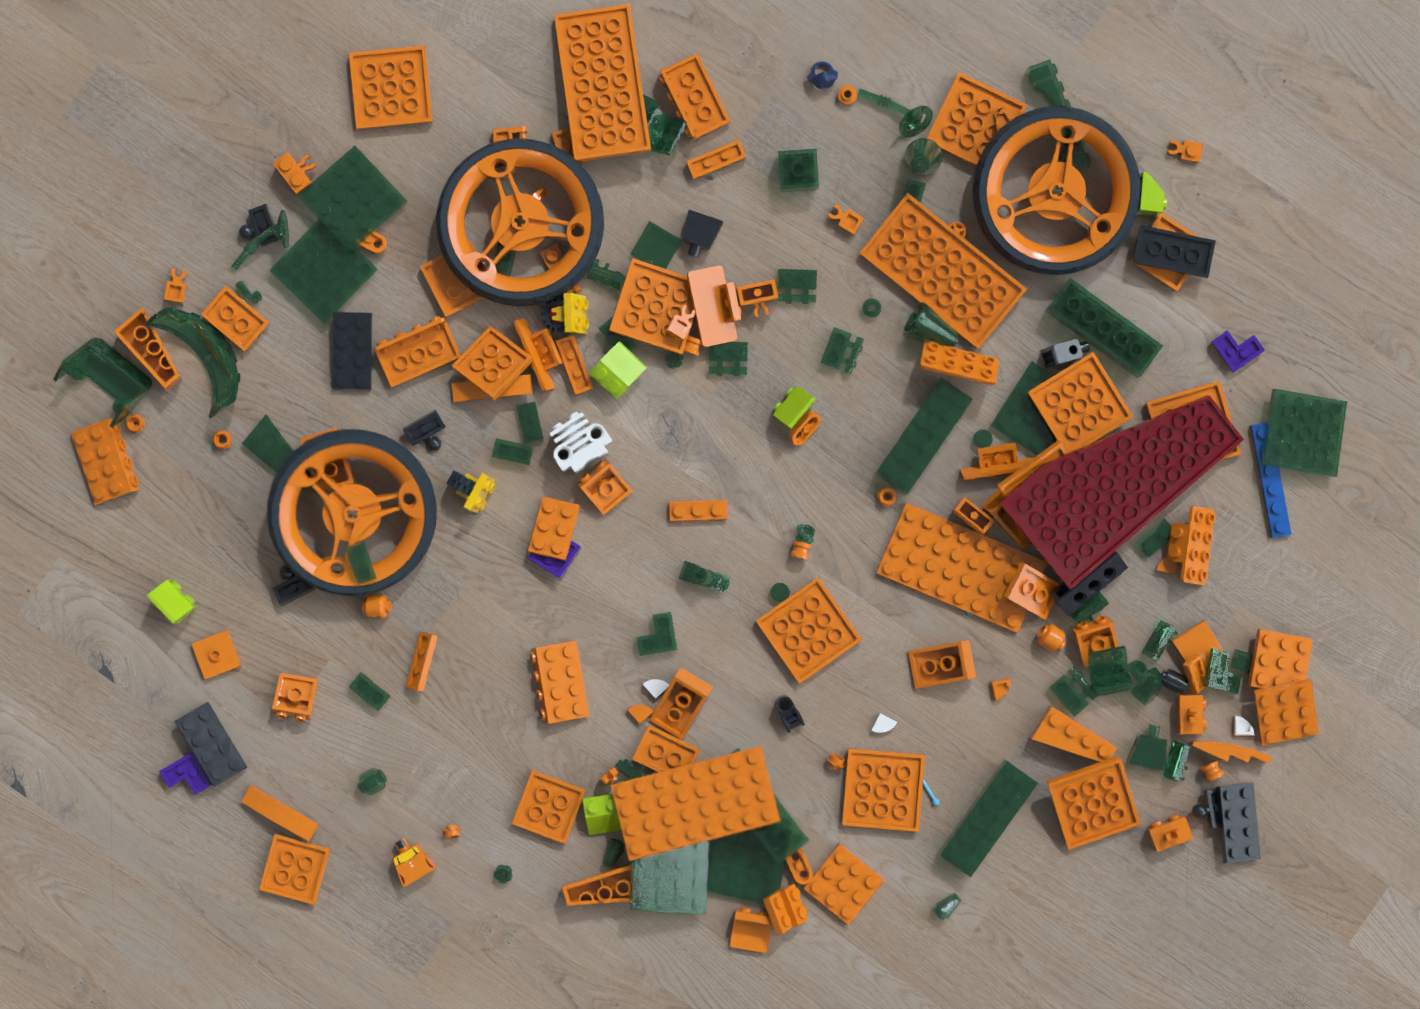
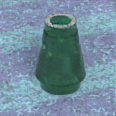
M612 838L607 843L602 864L608 868H613L625 851V843Z
M953 893L936 903V907L933 910L941 920L948 919L962 900L956 893Z

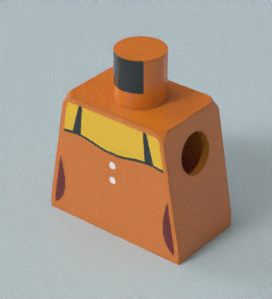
M405 838L394 843L399 854L393 857V861L403 887L437 868L433 860L418 843L409 847Z

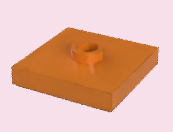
M229 630L192 643L205 680L242 666Z

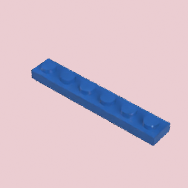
M1271 422L1250 425L1271 538L1292 535Z

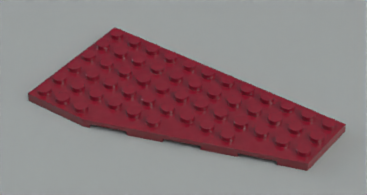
M1206 395L1041 464L998 503L1062 582L1071 590L1240 444L1244 438L1211 396Z

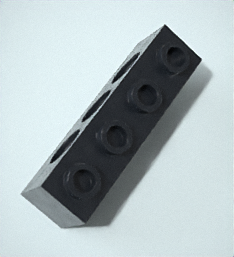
M1115 551L1071 590L1062 583L1050 595L1060 609L1070 617L1128 569V566L1119 553Z

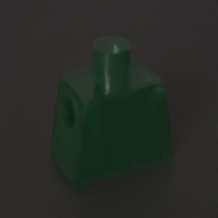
M1149 724L1147 735L1137 734L1127 763L1166 771L1167 740L1158 738L1160 726Z

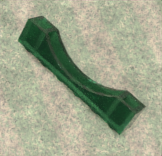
M1049 59L1028 67L1026 71L1033 89L1042 93L1050 100L1053 106L1071 107L1069 100L1064 98L1063 92L1065 90L1061 81L1058 82L1056 76L1058 70L1055 63L1052 64ZM1063 128L1064 138L1067 139L1070 137L1071 131L1068 128ZM1081 140L1074 142L1072 149V166L1079 172L1089 169L1091 163L1088 152L1085 153L1083 148L1085 143ZM1067 143L1063 144V151L1060 157V162L1065 163L1066 161V154L1068 148Z

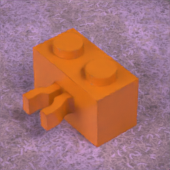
M287 152L276 160L273 165L300 197L314 186L306 175V171L313 170L317 166L313 162L310 166L306 165L303 167L305 162L310 159L308 154L302 157L300 163H297L291 154Z
M775 279L737 287L740 307L754 304V317H759L757 312L759 309L758 303H761V308L764 309L765 315H769L765 302L778 299Z
M1176 695L1177 733L1204 734L1207 723L1206 718H1203V710H1206V700L1203 699V695Z
M1174 814L1168 817V821L1161 822L1159 820L1151 823V827L1146 828L1155 851L1159 852L1193 839L1185 816Z

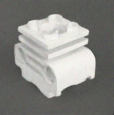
M578 412L573 413L568 417V422L563 425L560 422L551 428L553 431L550 435L553 438L558 436L554 441L557 444L562 442L555 449L554 458L564 472L572 468L574 472L578 473L592 460L601 458L609 453L605 446L612 442L610 436L600 424H592L586 428L590 423L587 419L583 420L586 417L582 412L580 414ZM596 429L602 432L601 437L598 439H594L591 436L592 432ZM563 450L569 452V457L566 460H561L559 457L560 452Z

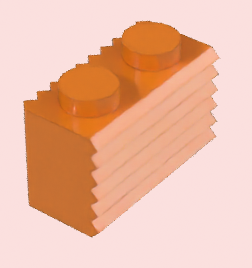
M967 497L962 498L952 510L955 515L981 535H984L994 522L991 516L988 517V514L982 512V509L976 507V504L973 505V502L967 500Z

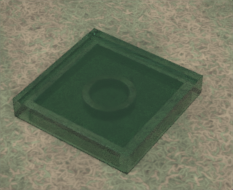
M649 221L630 255L643 262L666 269L683 240Z

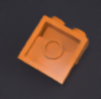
M607 459L605 461H598L594 465V470L591 473L586 472L579 478L580 482L577 483L603 515L633 491Z
M1101 615L1096 617L1093 622L1081 621L1076 624L1077 627L1072 628L1084 667L1121 656L1114 625L1109 617Z
M280 673L272 705L273 714H276L275 716L280 719H286L287 716L295 717L294 720L298 722H306V719L311 720L318 679Z
M795 884L783 886L763 899L777 935L784 934L792 927L799 926L808 920L807 908L802 904L800 890Z

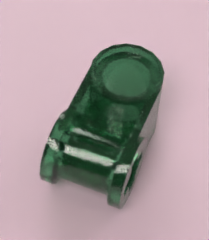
M684 561L678 579L710 588L716 584L717 575L711 570Z

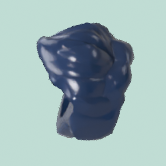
M820 61L812 66L811 73L806 77L818 89L830 88L838 78V71L834 70L828 62ZM824 65L829 68L830 72L824 71L816 75L815 69L818 66Z

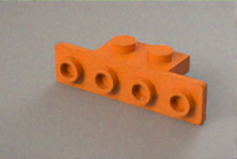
M525 318L515 320V331L523 343V350L533 358L530 366L535 371L539 386L543 391L554 389L555 386L548 370L563 362L549 329L545 328L532 335Z
M1015 443L978 448L979 466L962 468L960 471L963 480L969 481L980 477L991 478L999 474L1010 475L1035 457L1018 459Z

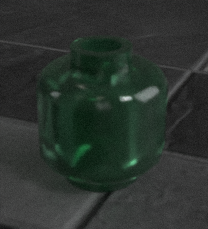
M372 767L359 775L360 783L357 785L363 794L366 793L369 796H373L385 789L387 778L381 769Z

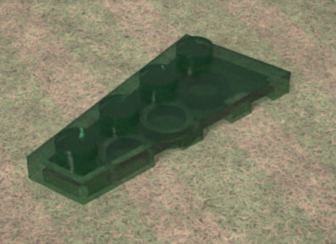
M267 414L242 443L276 473L283 462L294 452ZM306 469L305 473L311 476V473Z

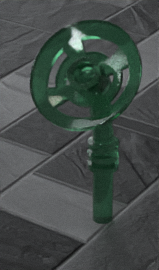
M859 88L857 93L858 96L874 101L877 105L881 104L882 107L885 105V108L890 107L903 114L904 117L899 124V132L904 137H913L920 134L928 127L932 120L933 112L928 106H918L910 110L894 102L890 97L888 99L887 96L883 97L882 94L879 96ZM926 114L924 121L921 123L922 115Z
M281 210L277 224H273V226H270L256 238L249 240V243L243 247V252L231 265L233 269L238 270L249 255H253L256 249L259 248L258 245L273 234L279 236L284 248H288L289 228L285 210Z

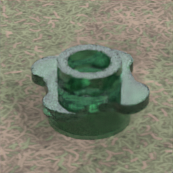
M799 524L797 526L798 533L795 536L796 540L812 544L815 534L814 527Z
M716 572L713 581L710 583V588L713 590L717 589L720 593L724 592L730 585V577L722 575L721 572Z

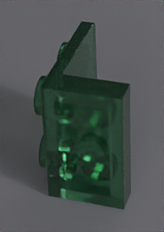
M652 107L647 117L651 151L670 156L675 151L680 136L684 134L687 122L669 117Z
M1125 646L1088 653L1090 683L1096 697L1134 689L1128 672Z

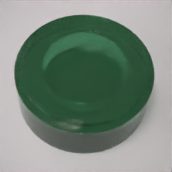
M986 429L978 430L973 436V442L978 448L989 447L993 441L992 434Z
M776 583L772 586L770 594L775 601L783 602L789 597L790 590L786 584Z

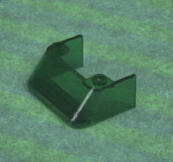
M100 338L90 339L66 357L53 378L56 382L66 374L75 380H83L89 377L115 398L116 401L113 403L112 409L116 415L110 424L111 428L115 427L134 410L152 386V381L146 374Z

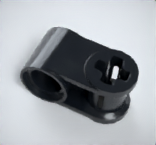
M787 695L779 696L775 704L787 732L790 733L792 729L800 725L804 726L805 723L792 699ZM781 700H789L790 705L787 709L779 707Z

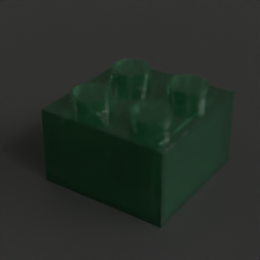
M817 149L778 151L780 193L819 189Z

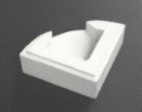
M652 679L643 683L655 698L669 687L667 682L659 679Z
M880 713L871 731L878 733L887 732L897 722Z
M1234 716V735H1254L1253 727L1246 719Z

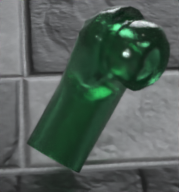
M244 281L236 283L235 286L244 299L253 304H257L258 301L262 300L263 297L260 292L255 291L252 294Z

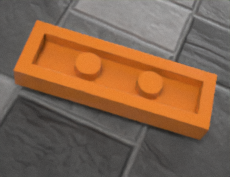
M737 140L690 159L686 163L693 180L747 157L740 140Z
M574 334L557 340L556 344L575 395L594 389Z
M727 500L669 502L670 521L727 519Z
M420 631L405 687L423 692L438 636Z

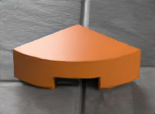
M1005 107L1000 110L996 117L995 126L997 131L1012 120Z
M542 187L532 196L541 202L549 191Z
M1165 557L1157 564L1155 570L1175 575L1178 562L1167 561V557Z
M1010 678L991 682L995 701L1001 699L1008 692Z
M634 705L627 709L639 724L654 712L651 707L646 705Z

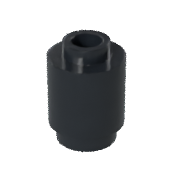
M1170 668L1166 671L1163 670L1159 677L1161 686L1176 693L1180 692L1183 694L1189 683L1185 675Z

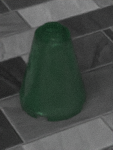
M919 138L907 146L904 161L912 173L918 176H928L939 169L942 163V151L935 141Z
M921 302L917 306L920 309L917 312L913 311L904 327V330L907 332L903 334L922 342H935L941 346L955 347L959 340L957 338L958 333L928 304Z

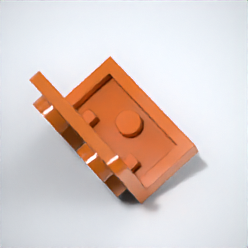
M747 907L735 909L730 946L732 948L766 953L773 925L768 911L759 910V912L751 911V908Z

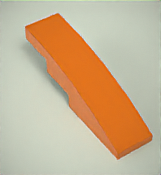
M519 375L498 398L532 394L531 375ZM469 381L452 383L453 402L491 399Z
M1190 741L1189 743L1224 761H1228L1230 755L1248 763L1252 756L1269 764L1272 758L1256 750L1231 743L1216 741Z
M253 785L249 786L241 801L307 841L311 840L319 825L293 807L284 804Z

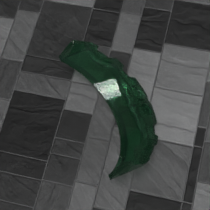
M167 307L155 313L145 322V325L162 329L177 336L199 356L207 369L212 383L213 402L208 415L211 419L232 405L237 398L238 383H240L241 378L236 366L238 362L231 345L226 342L223 334L214 325H209L200 319V315L194 312L188 313L177 310L176 307Z

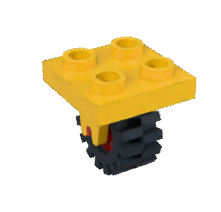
M564 293V298L557 297L545 302L547 306H543L542 309L545 311L541 312V316H544L541 320L545 322V327L554 332L587 334L589 321L586 312L588 310L586 296Z
M453 470L446 484L456 489V494L467 499L464 505L465 508L478 513L479 510L482 511L487 503L485 499L488 494L494 491L496 480L484 473H481L479 479L468 473L464 476Z

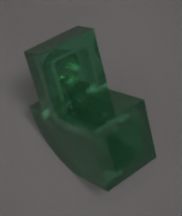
M1135 660L1130 662L1125 669L1139 681L1130 693L1143 705L1152 702L1162 688V676L1156 667L1148 670L1146 664L1142 661Z

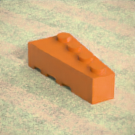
M141 307L113 332L168 392L182 379L153 324H145L150 319L144 307Z
M1050 705L1029 737L1030 739L1099 762L1111 759L1117 749L1114 745Z
M637 862L585 877L562 886L568 906L648 900Z

